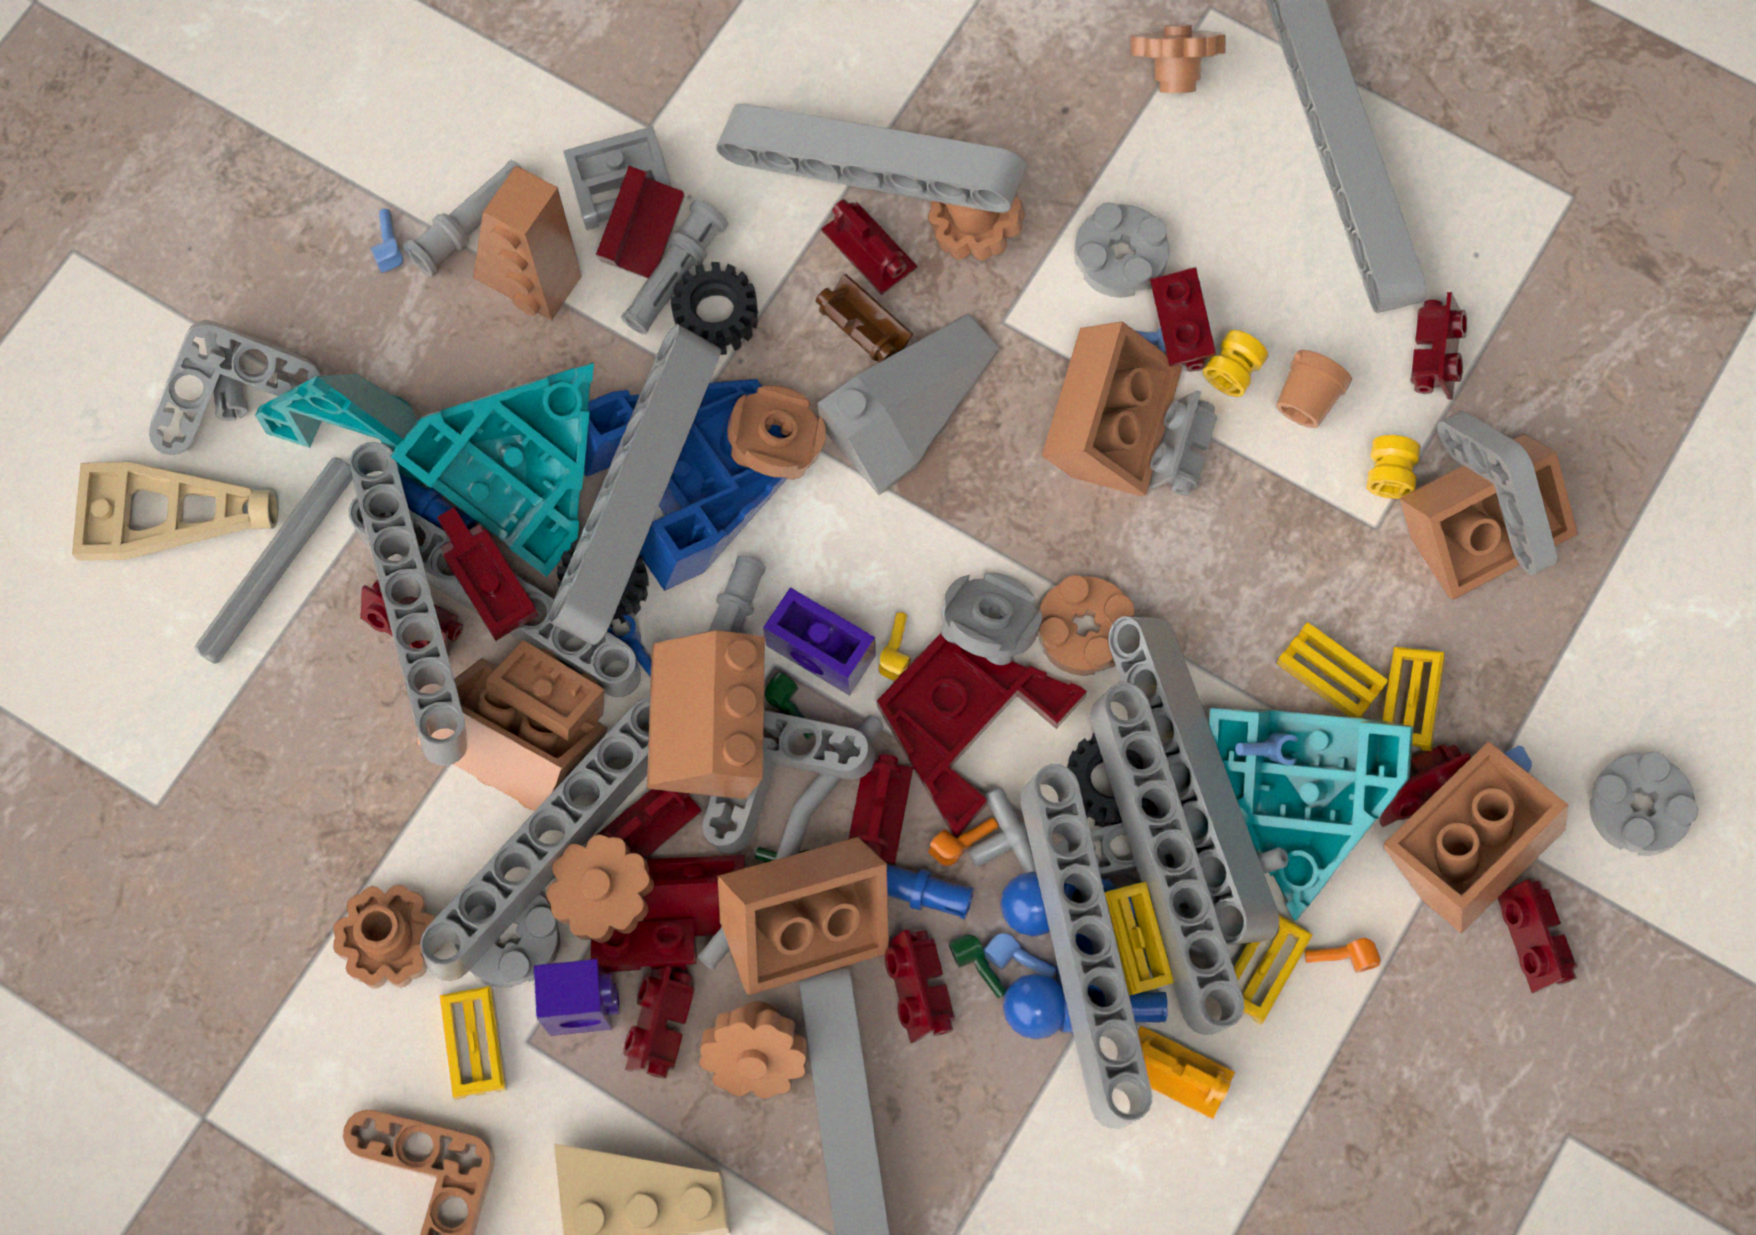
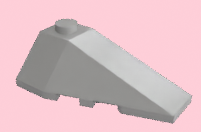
M970 314L961 317L857 374L818 403V412L825 423L826 434L878 495L882 494L917 468L926 455V450L939 431L942 432L950 421L951 414L963 397L969 394L997 354L999 347Z

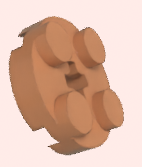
M775 385L759 387L756 393L750 394L745 397V394L739 398L727 425V435L732 446L731 456L733 460L743 467H749L754 471L771 477H785L791 480L802 477L805 471L817 460L826 439L825 423L821 416L817 419L815 413L809 409L811 402L797 391ZM772 424L781 427V434L788 437L777 438L772 436L767 430H770Z
M1078 575L1064 578L1059 585L1047 593L1039 607V610L1041 609L1042 621L1037 636H1039V642L1044 648L1045 655L1059 669L1079 676L1095 675V671L1115 667L1116 664L1108 642L1109 631L1112 624L1118 618L1134 616L1132 601L1118 587L1106 580ZM1085 615L1094 618V624L1100 627L1097 633L1089 631L1085 637L1077 634L1078 625L1073 620L1077 617L1083 618Z

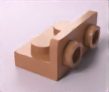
M522 640L486 679V691L567 741L588 718L597 722L603 716L604 689L600 687L594 678L585 673H577L562 664L550 651L543 648L538 649L525 640Z

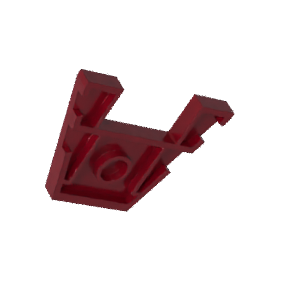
M940 633L876 702L878 710L949 830L958 838L987 806L988 800L951 769L955 762L1016 697H1019L1057 729L1086 698L1087 691L1070 682V685L1051 678L1047 676V672L1032 666L1027 668L1012 661L1005 665L991 663L986 657L970 653L956 643L947 641Z

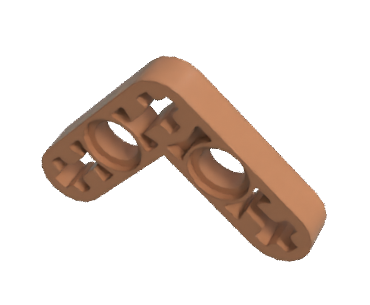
M362 1110L356 1112L348 1119L343 1130V1140L345 1146L352 1154L367 1161L437 1178L420 1235H433L434 1230L443 1235L475 1234L494 1169L495 1158L492 1149L487 1143L473 1135L375 1110ZM371 1121H375L376 1130L384 1135L395 1137V1126L402 1127L394 1139L393 1157L386 1156L391 1147L381 1142L371 1141L367 1149H363V1141L356 1137L358 1129H367ZM425 1133L431 1137L433 1142L431 1155L425 1161L419 1163L409 1161L405 1154V1145L408 1139L415 1134ZM451 1139L452 1141L447 1149L459 1154H467L470 1147H476L475 1154L482 1159L480 1168L471 1167L468 1175H462L463 1167L460 1164L444 1159V1169H436L444 1156V1140ZM451 1198H461L468 1207V1216L465 1222L455 1228L445 1227L439 1216L443 1203Z

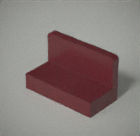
M628 166L596 252L599 260L648 279L662 260L668 243V237L672 233L685 198L684 192L650 179L646 171Z
M745 855L645 859L649 865V874L653 878L654 887L649 894L642 897L648 905V913L644 917V921L694 918L695 936L716 935L722 927L720 924L718 876L745 869Z

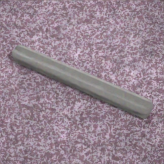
M334 457L325 466L195 644L194 649L201 657L214 664L219 663L353 479L350 465L347 462Z

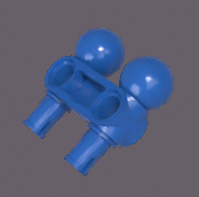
M1032 871L1017 875L1007 883L1002 891L1000 905L1005 921L1020 934L1039 936L1049 933L1050 930L1037 873ZM1101 878L1104 892L1117 889L1110 879ZM1069 883L1063 884L1064 893L1070 901H1072L1073 895L1080 894V891L1074 885ZM1128 897L1134 920H1137L1131 897ZM1076 934L1075 941L1077 947L1083 953L1093 955L1094 950L1091 940L1085 935ZM1057 960V981L1049 976L1037 973L1023 975L1012 982L1005 992L1003 1001L1005 1019L1011 1028L1023 1037L1038 1040L1048 1038L1059 1030L1063 1033L1073 1034ZM1088 985V996L1095 999L1099 1007H1105L1106 1001L1102 990L1094 985ZM1144 991L1129 996L1135 1022H1166L1168 1001L1165 991Z

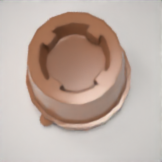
M1299 350L1290 363L1291 370L1276 403V408L1291 421L1307 428L1315 429L1320 426L1340 396L1345 395L1352 382V377L1349 372L1332 359L1313 351Z

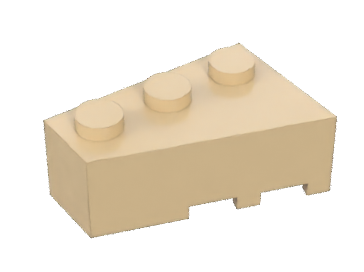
M554 1143L564 1235L731 1234L725 1183L720 1173Z

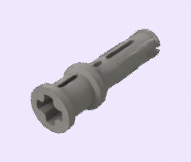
M509 160L501 170L449 215L446 213L438 214L432 220L433 225L417 240H408L403 244L407 256L424 274L432 277L437 272L436 266L454 250L462 251L467 246V236L481 225L483 211L515 165L522 168L517 162Z
M699 200L692 202L689 207L691 213L678 232H672L668 237V251L626 312L622 314L621 319L636 332L640 334L648 333L650 326L673 295V288L676 282L681 283L682 275L687 270L689 271L692 265L697 266L703 263L707 256L705 250L718 232H724L727 228L728 222L726 218L709 204Z

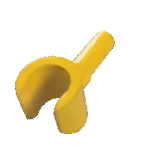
M902 612L895 614L890 640L880 654V664L878 667L880 675L894 682L909 667L911 661L910 656L899 652L908 617L907 614Z

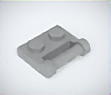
M653 126L563 150L586 230L600 227L599 222L609 220L616 198L593 204L591 195L620 188L628 166L646 171L650 179L671 186Z

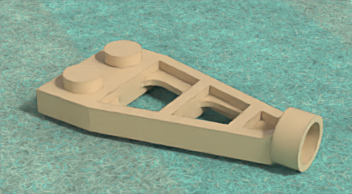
M130 462L81 463L72 555L78 561L127 560L245 529H274L278 520L277 497L274 490H252L251 488ZM145 490L165 495L168 498L167 519L161 525L140 531H134L129 528L132 495L135 492ZM187 495H198L216 498L215 517L210 521L190 524L182 523L184 497ZM246 503H248V514H244L243 511Z

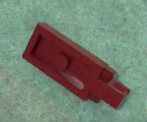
M454 507L437 517L442 529L450 540L440 547L444 553L442 555L495 641L539 616L533 603L486 529L483 530L478 524L468 530Z

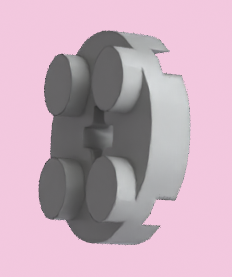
M1105 203L1097 207L1095 213L1088 217L1081 225L1075 242L1074 258L1076 265L1079 266V269L1084 274V280L1097 292L1117 298L1134 296L1135 291L1143 290L1147 286L1150 289V279L1163 276L1166 270L1170 251L1166 225L1159 218L1135 206ZM1126 243L1135 253L1134 255L1125 254L1123 260L1114 257L1115 250L1111 246Z
M985 573L984 579L970 581V575L958 578L949 586L941 609V634L947 641L956 643L970 653L986 657L991 663L997 665L1010 663L1015 655L1025 652L1033 645L1041 625L1042 614L1041 609L1038 612L1033 605L1035 596L1025 585L1011 577L998 573ZM992 611L999 616L998 619H991L984 615H988Z
M1659 752L1628 754L1617 758L1607 765L1594 783L1589 810L1595 828L1610 845L1620 850L1625 848L1631 852H1640L1637 855L1644 856L1663 853L1676 845L1687 834L1692 822L1698 815L1694 791L1689 780L1677 766L1670 763L1665 755ZM1640 792L1643 796H1649L1654 803L1651 806L1653 815L1648 816L1643 810L1634 812L1631 808V804L1636 800L1634 793Z
M541 894L513 922L517 924L516 933L521 937L518 944L508 942L504 948H500L497 946L498 939L469 970L477 979L498 988L513 987L512 985H519L526 981L531 982L534 980L533 965L552 964L560 946L558 921L552 915L550 904ZM479 905L471 911L469 917L475 920L487 919L494 913L495 908L491 905ZM455 944V947L458 951L460 949V946Z

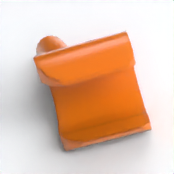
M991 817L968 832H964L958 839L944 829L931 841L928 853L941 865L952 866L962 856L966 848L996 830L998 824Z
M1367 938L1357 939L1346 944V946H1338V948L1305 950L1306 963L1341 961L1350 958L1355 973L1376 968L1380 965L1381 961L1375 943Z

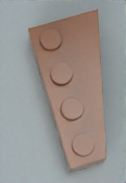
M515 165L483 211L473 278L511 298L512 303L522 312L530 316H535L538 313L552 321L582 275L558 187Z

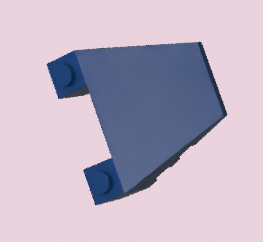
M757 379L709 383L659 504V508L665 516L652 522L640 551V556L643 557L645 564L664 591L703 574L787 480L785 477H771L754 471L749 467H743L737 464L731 456L732 446L727 435L730 415L739 398L745 394V397L754 394L759 387H762ZM628 390L613 391L589 401V423L584 465L586 477L610 468L640 394L629 395ZM772 424L770 430H767L774 437H788L781 434V427Z

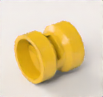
M1229 330L1220 343V354L1211 357L1203 369V375L1220 392L1233 397H1242L1252 383L1250 377L1252 372L1259 371L1269 356L1265 346L1250 334L1239 330Z
M1399 435L1376 437L1372 441L1370 458L1375 463L1374 468L1368 471L1366 489L1376 496L1389 499H1399L1415 491L1417 477L1413 473V466L1419 462L1420 444L1411 438Z

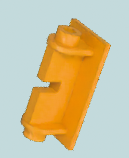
M1140 1025L1137 1032L1151 1089L1213 1120L1231 1086V1080L1235 1072Z

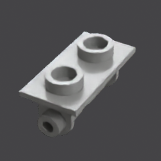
M1196 390L1179 400H1175L1166 411L1163 425L1167 428L1162 444L1158 446L1151 459L1150 468L1154 471L1149 488L1154 489L1168 482L1172 484V492L1182 496L1190 495L1191 489L1197 488L1205 456L1190 450L1191 445L1203 451L1208 449L1217 421V415L1214 413L1215 406L1208 402L1199 401L1201 391Z

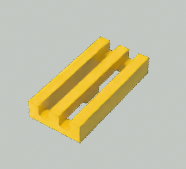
M1309 622L1303 626L1300 633L1292 640L1289 647L1276 662L1286 672L1350 717H1362L1389 681ZM1306 641L1312 644L1321 652H1323L1325 655L1330 657L1332 660L1341 665L1343 668H1345L1347 671L1352 673L1354 676H1356L1358 679L1363 681L1371 688L1367 689L1361 683L1356 681L1350 675L1345 673L1339 667L1334 665L1328 659H1326L1317 651L1306 644ZM1298 653L1320 669L1326 676L1360 698L1359 704L1354 703L1294 659L1295 655Z
M1394 647L1383 721L1395 723L1404 661L1411 660L1413 661L1404 725L1413 726L1412 746L1421 747V750L1432 751L1445 665V653ZM1424 662H1430L1432 667L1422 732L1417 734L1414 733Z
M1142 882L1104 892L1129 996L1174 983L1147 883ZM1128 897H1131L1139 927H1136ZM1144 947L1146 950L1153 978H1151L1149 974L1146 959L1142 949Z
M1279 915L1278 926L1280 930L1242 995L1244 1000L1243 1014L1246 1013L1251 1016L1253 1021L1260 1025L1265 1021L1313 936L1312 933ZM1290 934L1298 940L1262 1004L1258 1007L1251 1003V1000ZM1261 942L1248 943L1234 967L1238 981Z
M487 986L439 995L453 1098L458 1100L470 1095H485L486 1092L507 1091L493 988ZM476 1000H482L492 1079L489 1080L484 1079L474 1005ZM459 1003L463 1004L473 1083L464 1084L454 1012V1004Z

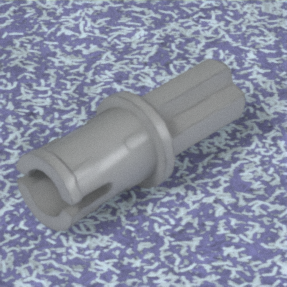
M208 332L204 337L207 353L210 349L225 353L226 358L222 364L230 366L232 351L235 348L234 340H230V348L227 349L215 343V334ZM220 374L213 390L216 417L224 421L236 420L234 409H237L238 417H244L247 414V407L244 402L241 382Z
M737 557L736 565L724 593L717 595L716 602L719 606L709 631L719 630L740 633L746 616H750L754 612V607L751 603L760 579L766 570L764 564L750 557Z

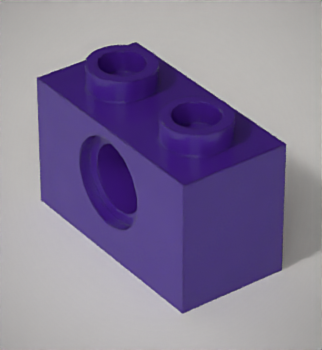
M791 587L763 627L767 647L849 696L876 657L874 636Z
M597 959L533 965L536 1018L550 1036L612 1030L611 1015L620 1014L618 985L613 983L611 973L605 974Z

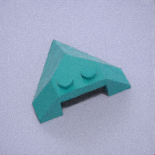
M594 362L422 416L390 457L427 486L433 487L502 540L510 550L544 576L548 577L560 562L564 551L568 552L571 548V543L578 539V508L580 490H582L589 423L588 403L590 382L593 381Z
M357 373L315 376L259 406L255 414L266 434L308 448L311 447L323 421L380 439L381 443L390 448L392 452L418 421L411 405L407 401L391 395ZM396 462L398 470L417 483L426 485Z
M1210 708L1209 726L1257 853L1260 854L1280 847L1288 855L1286 867L1268 873L1270 876H1274L1287 900L1285 905L1295 922L1301 917L1409 780L1413 726L1372 718L1286 710ZM1277 732L1294 735L1298 738V741L1287 740L1281 746L1282 756L1297 758L1293 765L1274 762L1263 755L1239 756L1235 751L1238 743H1263L1270 735Z

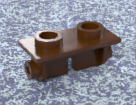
M843 274L833 292L829 288H825L815 300L820 306L819 312L830 318L870 354V358L878 363L903 350L913 336V333L847 274Z

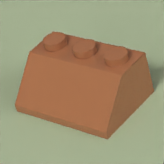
M1123 321L1080 328L1042 457L1072 478L1138 496L1146 495L1153 472L1150 468L1151 459L1161 444L1165 430L1163 425L1164 416L1173 402L1183 367L1180 365L1170 367L1165 353Z
M1526 434L1513 439L1525 449L1532 461L1555 546L1578 534L1557 453ZM1463 465L1399 498L1412 541L1447 596L1454 600L1520 565L1511 548L1494 484Z
M714 630L653 644L651 654L647 789L747 799L763 779L765 636Z
M481 658L454 678L464 715L468 748L465 755L458 762L453 763V765L475 776L481 783L492 786L512 797L523 807L536 811L601 741L608 728L588 718L567 741L486 691V679L498 666ZM447 728L439 729L431 736L436 739H446L454 731ZM419 737L416 743L418 745H420Z
M1488 741L1383 844V848L1421 900L1462 934L1566 830L1568 804Z
M858 837L718 876L720 922L744 990L748 995L884 955L889 948L887 864Z

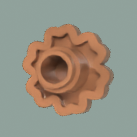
M1190 24L1164 25V32L1131 35V55L1155 58V81H1159V92L1162 93L1195 92L1196 81L1201 80V57L1217 56V54H1224L1226 52V34L1222 32L1192 31V25Z
M1016 193L1010 210L1004 213L931 201L928 220L935 232V238L941 250L950 253L952 257L958 260L972 253L977 260L982 261L990 258L992 255L1004 252L1007 247L1006 238L1014 237L1021 233L1025 210L1021 200L1018 198V193Z
M595 835L589 840L586 848L578 844L569 845L563 852V856H560L553 863L552 871L558 880L553 882L546 891V896L551 903L552 915L558 921L569 924L571 932L581 940L592 939L596 942L604 943L611 938L614 929L624 934L631 933L636 928L638 921H641L647 915L648 905L642 897L649 894L654 887L653 878L649 874V865L641 855L631 853L629 846L622 839Z
M398 884L388 889L385 894L378 887L370 886L363 890L361 895H355L347 901L346 907L349 917L341 918L334 924L333 932L336 938L334 939L333 949L339 957L347 960L346 972L350 977L358 982H363L371 989L381 988L388 980L394 986L403 988L410 984L413 979L420 978L426 973L427 965L422 954L420 942L422 934L435 917L426 913L427 904L420 894L409 891L406 887Z
M753 1001L731 1012L719 1014L716 1018L715 1028H709L703 1032L700 1047V1066L704 1070L714 1072L712 1081L715 1086L726 1089L735 1096H743L752 1091L760 1098H770L776 1094L788 1092L791 1088L792 1079L800 1078L805 1074L807 1040L794 1034L795 1023L786 1017H781L775 1007L766 1002Z

